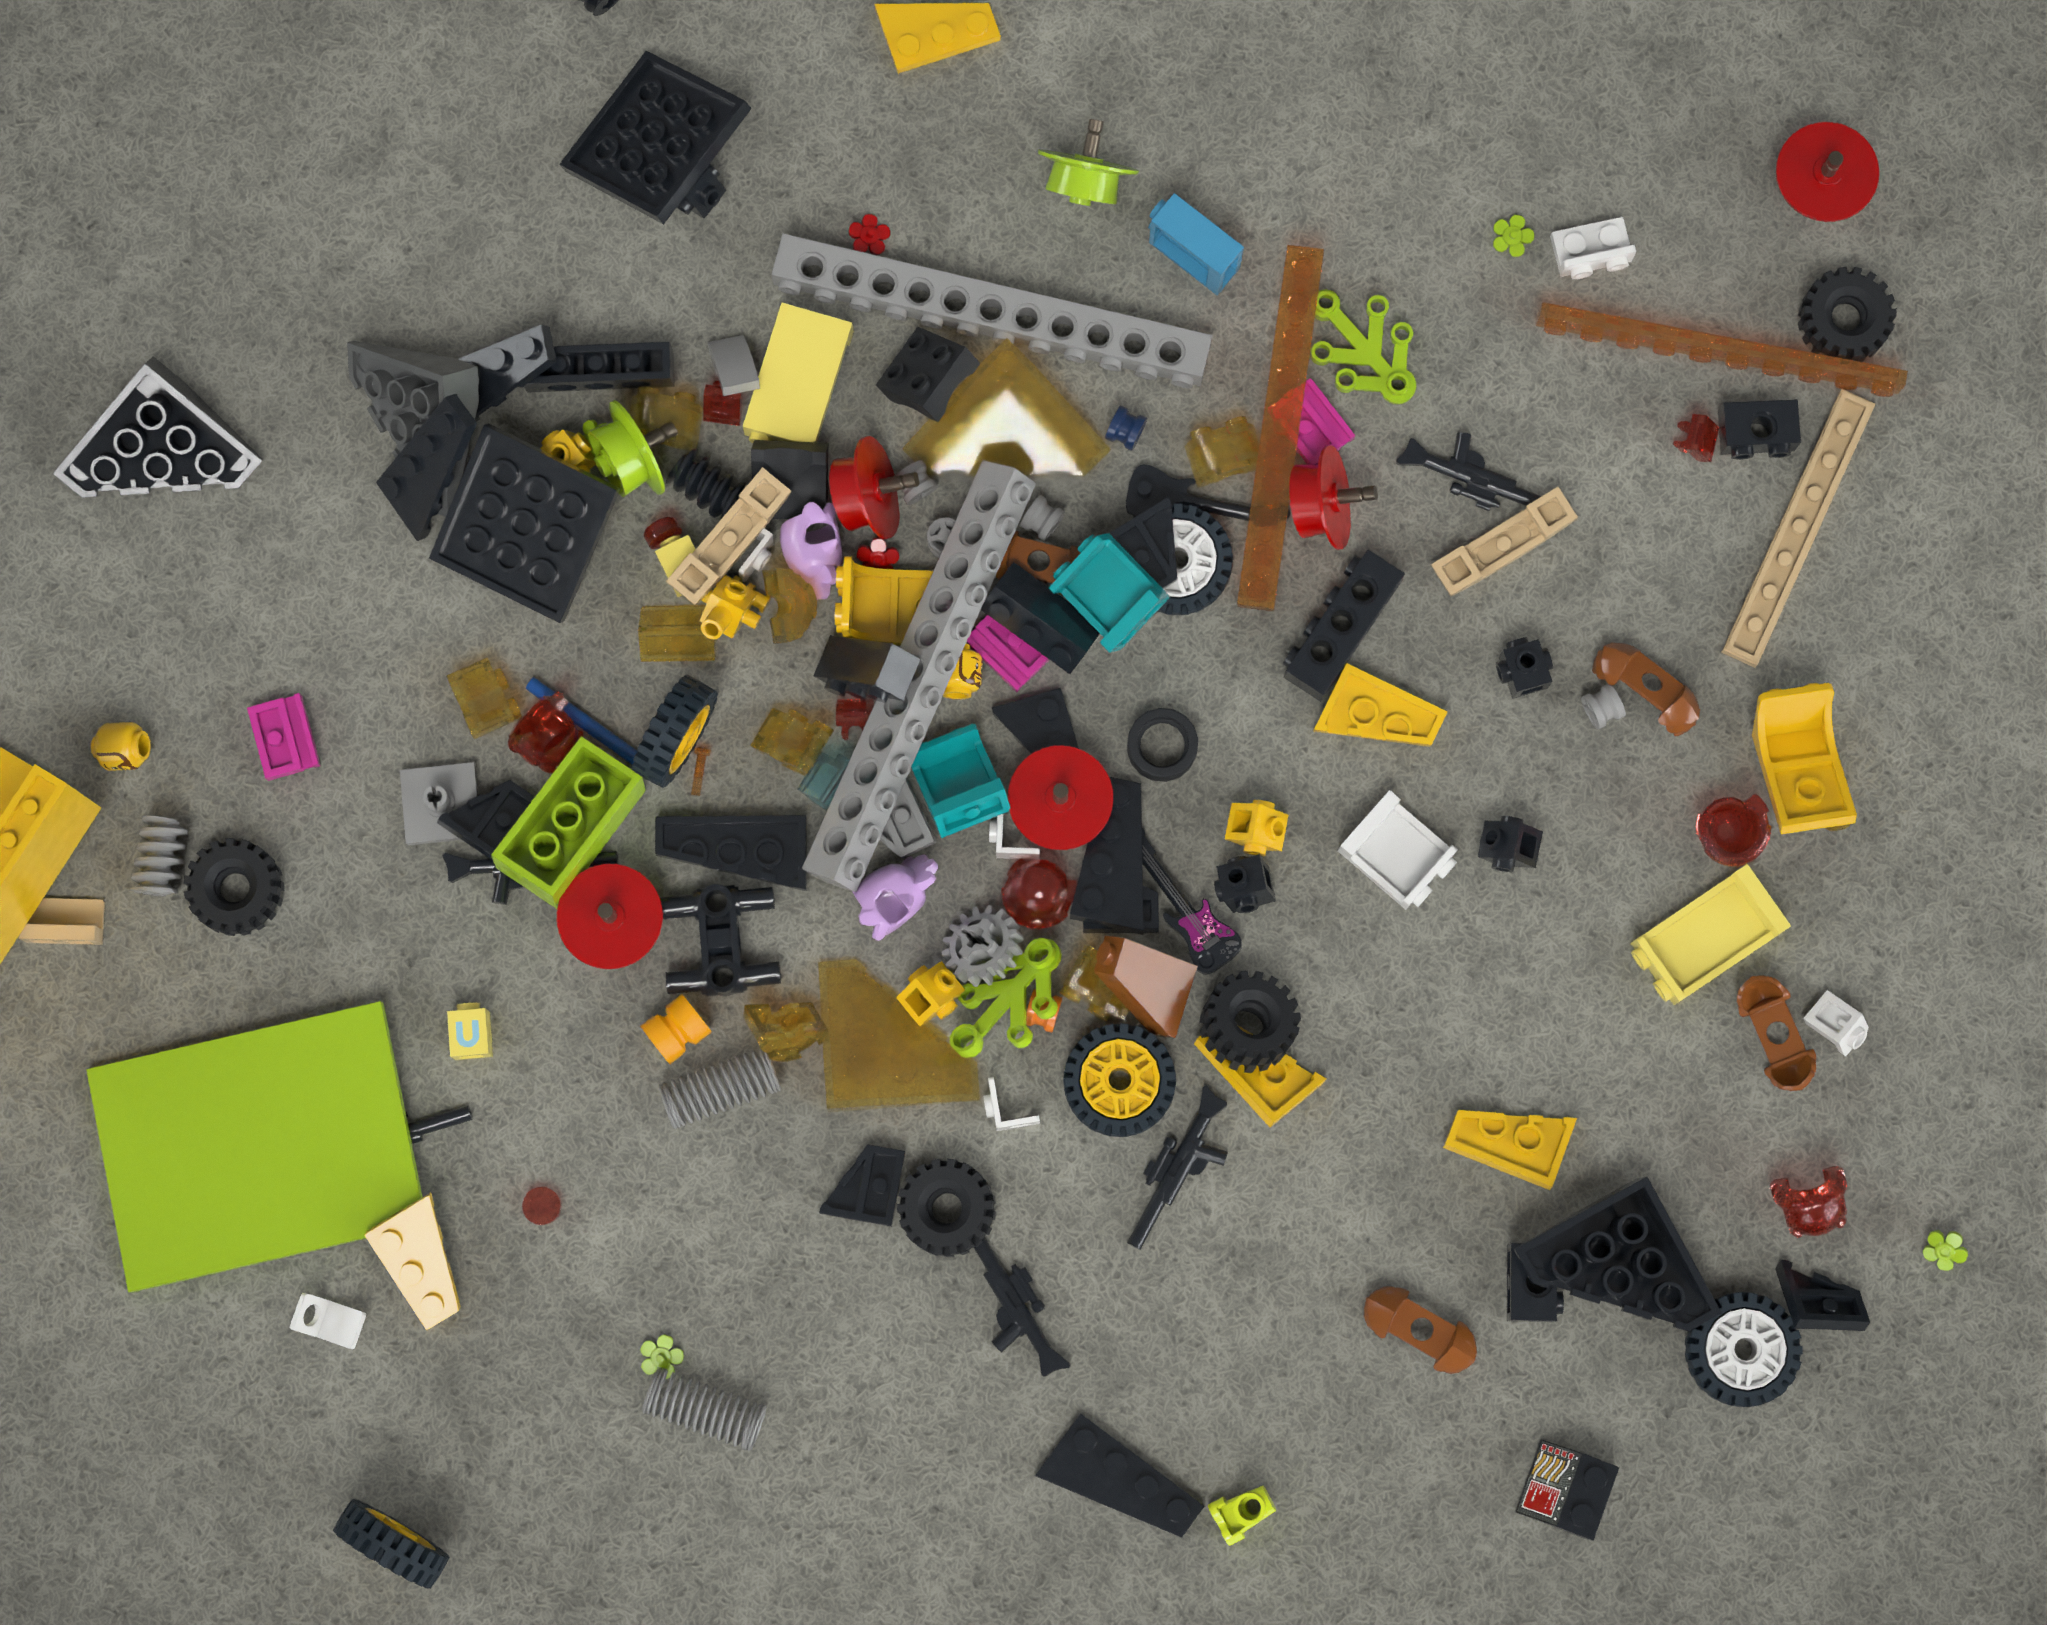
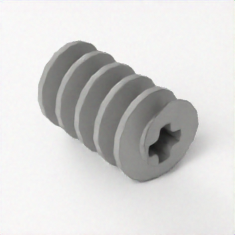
M150 815L142 816L141 820L151 827L139 830V835L148 840V842L138 843L136 849L146 856L134 859L133 864L143 871L135 872L131 875V879L141 886L132 887L129 891L161 897L177 894L178 889L168 883L169 880L180 879L181 874L171 870V866L183 864L184 860L175 856L174 851L186 849V845L177 841L176 837L187 835L189 830L179 826V822L173 819Z

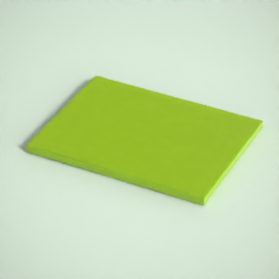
M381 1001L86 1069L128 1293L366 1239L364 1236L366 1231L422 1198L384 1003Z

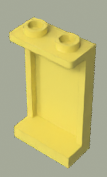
M781 303L758 376L760 389L753 391L743 423L744 434L749 436L750 442L753 443L754 440L817 443L847 345L850 346L854 333L852 322Z
M1746 864L1718 885L1635 939L1631 943L1635 949L1631 954L1642 970L1648 968L1657 980L1653 983V986L1659 996L1665 1002L1670 1000L1673 1005H1676L1787 930L1791 925L1749 865Z

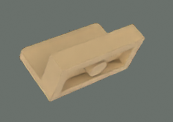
M43 898L20 933L19 939L26 943L103 945L105 902L101 899Z

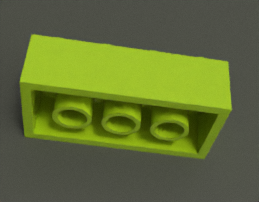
M581 736L491 854L495 867L557 909L560 897L575 876L588 869L645 793L643 777Z

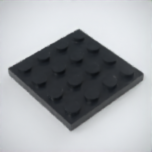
M645 51L559 165L570 175L664 225L752 108L745 100Z
M489 423L485 424L429 559L558 623H562L566 619L621 488Z

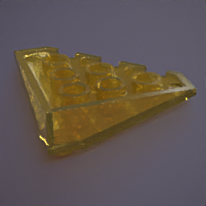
M1008 338L985 358L975 372L969 375L951 395L946 411L939 422L929 419L902 448L914 462L924 461L927 466L926 473L928 476H942L943 470L966 471V476H976L982 460L1016 468L1025 476H1047V471H1070V476H1086L1111 451L1038 368Z
M856 959L818 962L826 1104L829 1113L980 1101L978 1069L975 1060L971 1057L965 1058L960 1056L946 1042L948 1037L929 1021L919 1026L897 1000L896 997L898 995L886 984L882 987L865 973L867 968Z

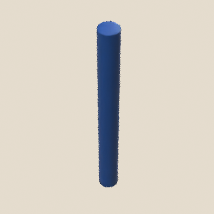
M535 677L528 682L526 690L630 764L634 763V756L638 752L635 748Z

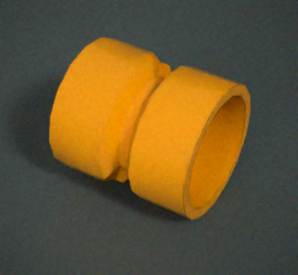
M683 994L665 1006L666 1016L657 1014L640 1025L670 1065L686 1051L685 1044L687 1042L696 1045L712 1033Z

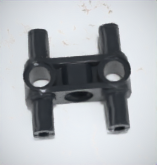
M712 884L706 888H697L691 895L660 897L663 919L695 917L696 920H699L702 965H699V969L666 972L668 994L701 991L702 995L706 996L719 995L727 997L737 993H744L751 986L781 984L779 961L746 964L745 961H742L738 916H741V912L775 909L773 887L739 890V886L735 887V885L723 886L721 884ZM721 894L727 898L725 909L720 912H712L708 909V901L713 895ZM723 968L731 970L734 974L731 984L726 987H718L714 984V975L718 970Z

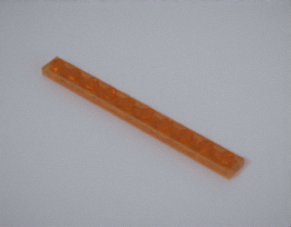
M1287 245L1237 607L1273 612L1275 610L1290 502L1289 481L1296 459L1324 258V249Z
M1542 302L1538 311L1536 326L1543 327L1544 332L1551 335L1560 336L1565 335L1566 332L1580 334V338L1588 342H1601L1602 339L1617 341L1616 345L1625 349H1637L1638 346L1653 348V352L1658 355L1672 356L1676 352L1689 355L1690 360L1700 363H1708L1713 359L1726 362L1725 365L1732 369L1743 370L1747 369L1748 366L1761 368L1762 373L1769 376H1783L1784 373L1798 375V379L1806 383H1819L1820 380L1835 382V387L1844 390H1855L1857 387L1871 389L1872 394L1881 397H1891L1893 394H1899L1906 385L1908 373L1906 370L1544 302Z

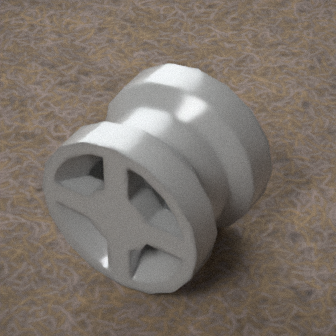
M923 460L910 464L895 475H904L911 472L918 474L919 486L903 490V499L907 505H912L922 500L938 488L936 480L929 478L927 475V466Z
M1039 495L1027 510L1020 526L1025 530H1034L1038 533V538L1046 542L1060 524L1065 511L1059 507H1051L1048 505L1047 499Z
M948 517L939 518L929 526L927 542L930 552L935 557L940 558L956 520Z
M1609 684L1602 686L1600 692L1594 695L1588 693L1581 697V702L1592 725L1598 730L1605 727L1607 721L1613 718L1619 720L1626 716L1624 705L1618 693Z

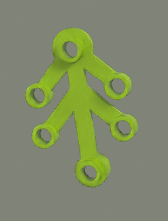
M1327 289L1316 292L1310 303L1312 315L1317 320L1330 321L1354 349L1333 348L1328 342L1319 341L1311 349L1310 357L1313 363L1319 366H1324L1328 363L1370 366L1379 377L1357 376L1352 369L1344 368L1336 374L1334 381L1336 389L1342 393H1349L1353 390L1380 392L1389 403L1404 404L1408 402L1416 391V380L1413 374L1406 370L1408 344L1413 337L1412 327L1405 322H1399L1393 326L1390 333L1391 342L1394 344L1391 367L1381 356L1384 317L1389 309L1388 300L1381 295H1374L1368 300L1366 313L1369 316L1368 338L1366 339L1340 310V299L1335 292ZM1328 298L1331 300L1332 306L1327 309L1322 308L1319 305V300ZM1375 302L1381 303L1384 310L1376 313L1371 309V305ZM1400 329L1405 330L1408 333V338L1400 340L1395 336V332ZM1319 348L1326 349L1329 356L1320 359L1316 356L1315 351ZM1347 375L1352 378L1353 383L1350 386H1344L1340 383L1339 378ZM1401 380L1405 388L1395 390L1391 382Z
M1037 938L1027 945L1022 955L1013 956L1012 960L1017 966L1015 968L1007 966L1004 971L1007 974L1009 970L1022 969L1015 978L1001 980V977L995 975L993 976V981L996 982H993L992 985L987 983L980 984L978 987H974L971 983L963 985L965 991L958 997V1000L967 1009L977 1008L986 999L996 998V1000L974 1025L962 1024L952 1031L950 1045L960 1056L965 1058L977 1056L983 1048V1037L1009 1007L1010 1027L1007 1030L1008 1040L1017 1048H1024L1031 1043L1033 1033L1026 1025V988L1034 979L1036 982V997L1032 1001L1033 1011L1039 1018L1045 1020L1052 1018L1056 1014L1058 1005L1051 997V972L1057 968L1062 957L1061 949L1056 942L1051 939ZM1044 955H1047L1045 959L1040 961ZM975 992L970 1000H966L970 993ZM1049 1002L1046 1009L1040 1010L1044 1003ZM1024 1031L1021 1038L1015 1039L1019 1032ZM973 1040L972 1043L966 1047L967 1043Z

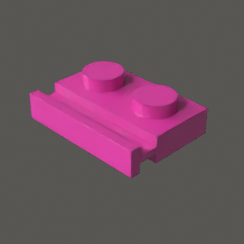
M1311 378L1269 407L1267 411L1307 465H1318L1319 456L1324 446L1332 445L1339 451L1341 447L1355 438V434Z
M989 615L975 627L966 641L970 648L979 653L982 660L1016 693L1049 661L1048 658Z
M300 693L288 698H279L247 708L266 780L271 781L302 772L308 768L321 766L303 698Z

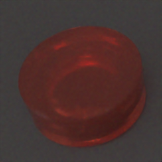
M664 517L649 525L644 531L643 537L651 549L661 548L660 544L664 540L675 535H681L682 528L675 517Z
M537 1187L526 1194L522 1209L525 1217L530 1222L545 1226L553 1223L559 1217L562 1203L555 1191L547 1187Z

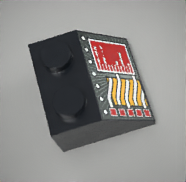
M1541 1439L1515 1512L1583 1539L1594 1541L1620 1467Z

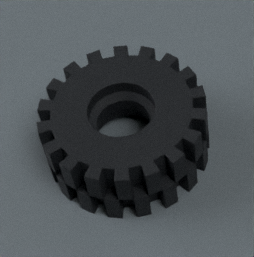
M1847 266L1839 267L1835 273H1832L1830 270L1824 273L1820 280L1817 279L1803 298V303L1798 312V316H1801L1798 328L1799 331L1804 330L1805 332L1802 337L1805 345L1811 342L1814 346L1811 350L1812 353L1816 356L1820 352L1826 355L1824 361L1832 363L1834 359L1840 360L1839 365H1848L1852 360L1855 361V364L1863 362L1867 356L1870 358L1876 354L1893 331L1895 326L1893 320L1897 316V308L1892 309L1891 307L1895 302L1893 293L1886 295L1885 290L1888 288V285L1884 281L1879 285L1873 280L1877 275L1871 271L1867 276L1861 275L1862 268L1854 267L1851 272H1847ZM1841 304H1849L1855 307L1860 315L1859 325L1852 330H1843L1837 327L1832 319L1834 308Z
M225 838L226 842L220 843L218 840L210 843L212 848L207 851L202 848L196 853L200 856L196 862L190 861L188 868L191 870L190 875L184 876V884L187 885V891H184V896L191 905L189 909L192 914L197 916L198 920L218 933L222 932L229 936H235V934L244 936L251 934L250 930H261L265 927L264 922L268 918L273 920L277 915L274 910L277 906L281 907L283 899L280 897L281 891H285L284 882L281 881L280 876H282V872L275 864V860L258 845H254L244 839L237 841L234 838ZM231 874H242L249 882V892L239 902H229L225 900L221 893L223 880Z
M1248 970L1240 971L1236 979L1233 974L1227 976L1223 983L1219 982L1214 988L1200 1015L1199 1023L1204 1024L1200 1030L1201 1038L1209 1037L1205 1047L1209 1052L1216 1049L1219 1053L1215 1059L1220 1063L1225 1058L1231 1061L1229 1068L1235 1071L1240 1065H1244L1245 1073H1252L1256 1066L1259 1067L1260 1072L1267 1070L1271 1063L1275 1066L1287 1053L1299 1033L1300 1027H1297V1025L1301 1021L1300 1012L1294 1013L1298 1006L1296 998L1288 1000L1287 996L1291 990L1286 985L1281 989L1275 986L1279 979L1272 975L1268 981L1263 980L1264 972L1255 971L1253 976L1249 977ZM1242 1011L1256 1015L1263 1024L1262 1031L1257 1035L1242 1031L1236 1024V1015Z
M947 1158V1161H941L940 1159L931 1160V1164H922L917 1167L918 1171L913 1176L909 1174L905 1179L907 1182L905 1188L900 1189L898 1196L901 1199L900 1204H897V1212L901 1218L899 1220L900 1225L907 1233L906 1236L913 1243L932 1255L954 1257L957 1254L965 1255L970 1253L969 1250L971 1248L978 1247L983 1242L981 1240L986 1234L989 1236L992 1230L990 1227L992 1220L996 1218V1211H994V1204H996L995 1196L991 1192L989 1183L970 1165L958 1162L956 1159ZM943 1194L957 1196L962 1204V1212L959 1218L952 1223L939 1222L933 1214V1204Z

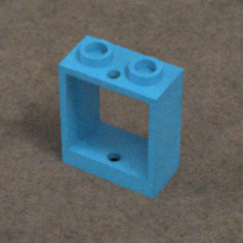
M1175 193L1167 202L1163 199L1160 200L1149 215L1152 219L1148 227L1150 229L1149 243L1218 296L1240 269L1244 247Z

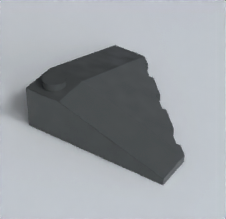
M358 341L347 342L349 378L355 389L363 387L367 396L372 400L371 403L373 405L369 406L367 410L380 433L389 431L391 438L396 442L398 449L392 452L395 458L447 396L457 394L475 420L479 403L478 366L446 356ZM470 441L462 459L456 461L452 470L454 478L450 487L444 488L440 497L442 505L438 514L444 517L448 513L462 479Z

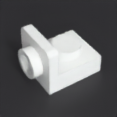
M1828 990L1803 1018L1806 1025L1834 1043L1838 1051L1844 1056L1848 1055L1852 1049L1859 1048L1867 1037L1869 1027L1863 1014Z

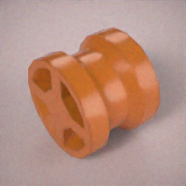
M1033 989L1026 1012V1025L1029 1027L1035 1024L1043 1026L1046 1032L1053 1033L1063 997L1053 996L1052 998L1058 1005L1056 1014L1050 1019H1041L1032 1009V1001L1036 997V989ZM1049 1002L1044 1003L1040 1010L1046 1009Z

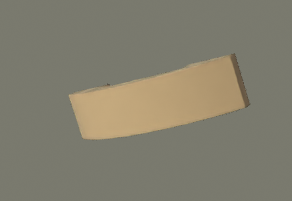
M762 467L739 494V499L696 550L692 554L689 553L666 582L696 606L754 542L791 494V490Z
M1556 487L1527 505L1523 511L1466 546H1460L1431 564V567L1451 597L1530 552L1578 519V516L1560 488Z

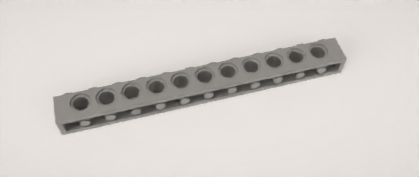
M782 233L772 271L773 284L778 286V290L786 294L799 295L800 291L814 294L816 300L823 303L834 304L835 300L850 303L849 306L861 312H870L871 308L885 311L887 317L900 321L911 317L921 320L922 325L933 329H941L943 325L957 328V333L967 337L975 338L978 337V334L991 336L992 341L1000 345L1013 346L1014 342L1028 345L1030 351L1046 355L1050 351L1064 354L1065 359L1076 363H1084L1086 359L1100 362V367L1110 371H1121V368L1136 371L1135 374L1138 377L1148 380H1156L1157 376L1172 379L1171 383L1181 388L1189 389L1193 385L1201 386L1213 336ZM810 265H817L823 269L821 274L814 278L805 276L803 272ZM850 273L858 277L857 282L851 286H844L839 283L840 277L844 274ZM881 282H888L894 286L893 290L885 295L877 293L874 288ZM922 290L930 296L925 302L916 303L910 299L911 294ZM952 299H960L965 303L964 308L957 312L948 310L945 305ZM988 307H994L1001 312V315L995 320H987L981 313ZM1022 316H1031L1037 323L1032 328L1025 329L1020 327L1017 321ZM1059 324H1066L1072 329V333L1066 337H1059L1052 330ZM1093 333H1103L1107 336L1108 341L1104 345L1097 346L1092 344L1088 338ZM1130 341H1137L1143 345L1144 350L1138 354H1131L1125 350L1124 346ZM1171 349L1176 351L1180 358L1176 362L1168 363L1160 357V354L1165 350Z
M982 460L900 646L901 649L920 659L903 701L888 698L886 703L875 702L802 867L804 871L824 882L856 892L1036 485L1035 482L1016 468Z

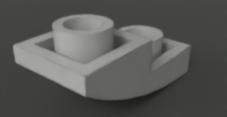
M744 335L707 342L714 371L718 375L723 396L760 389L758 374Z

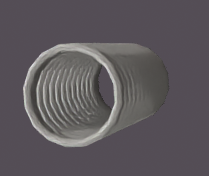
M760 1047L759 1051L768 1080L756 1052L752 1050L760 1083L746 1053L743 1055L752 1086L740 1058L736 1056L735 1059L744 1089L732 1061L728 1059L727 1062L736 1093L722 1062L719 1063L728 1096L715 1065L711 1066L720 1099L707 1068H704L703 1072L712 1102L699 1071L696 1070L695 1075L704 1105L691 1074L688 1073L687 1078L697 1111L683 1077L680 1076L679 1081L688 1112L675 1081L671 1080L680 1115L665 1082L659 1084V1091L672 1127L676 1130L681 1125L685 1127V1116L688 1122L693 1124V1113L697 1120L701 1121V1110L705 1117L709 1118V1107L713 1114L717 1115V1104L721 1111L725 1112V1100L729 1108L733 1109V1097L737 1105L742 1106L741 1094L745 1102L750 1103L749 1091L753 1099L758 1100L757 1088L760 1094L766 1097L765 1085L773 1095L774 1092H781L782 1089L767 1047Z
M659 1367L656 1370L644 1400L643 1414L649 1415L652 1412V1416L656 1417L660 1413L661 1420L668 1416L669 1423L676 1419L677 1426L684 1422L685 1429L692 1425L693 1432L698 1431L701 1426L702 1435L706 1434L709 1429L710 1438L714 1437L717 1433L718 1441L722 1440L725 1436L726 1444L730 1443L733 1439L734 1447L738 1446L742 1440V1450H748V1452L752 1450L766 1413V1405L759 1404L754 1414L757 1402H753L749 1416L738 1438L740 1426L749 1402L748 1399H745L738 1420L730 1435L733 1419L741 1397L737 1396L730 1417L722 1431L728 1406L733 1396L732 1393H729L721 1416L713 1430L717 1412L725 1393L724 1390H721L713 1413L705 1427L716 1387L712 1388L707 1405L697 1424L708 1384L704 1385L699 1402L689 1421L691 1408L700 1386V1381L696 1382L688 1406L680 1419L692 1379H688L679 1405L672 1416L684 1376H680L671 1402L664 1413L666 1401L676 1373H672L663 1399L656 1410L659 1394L668 1370Z

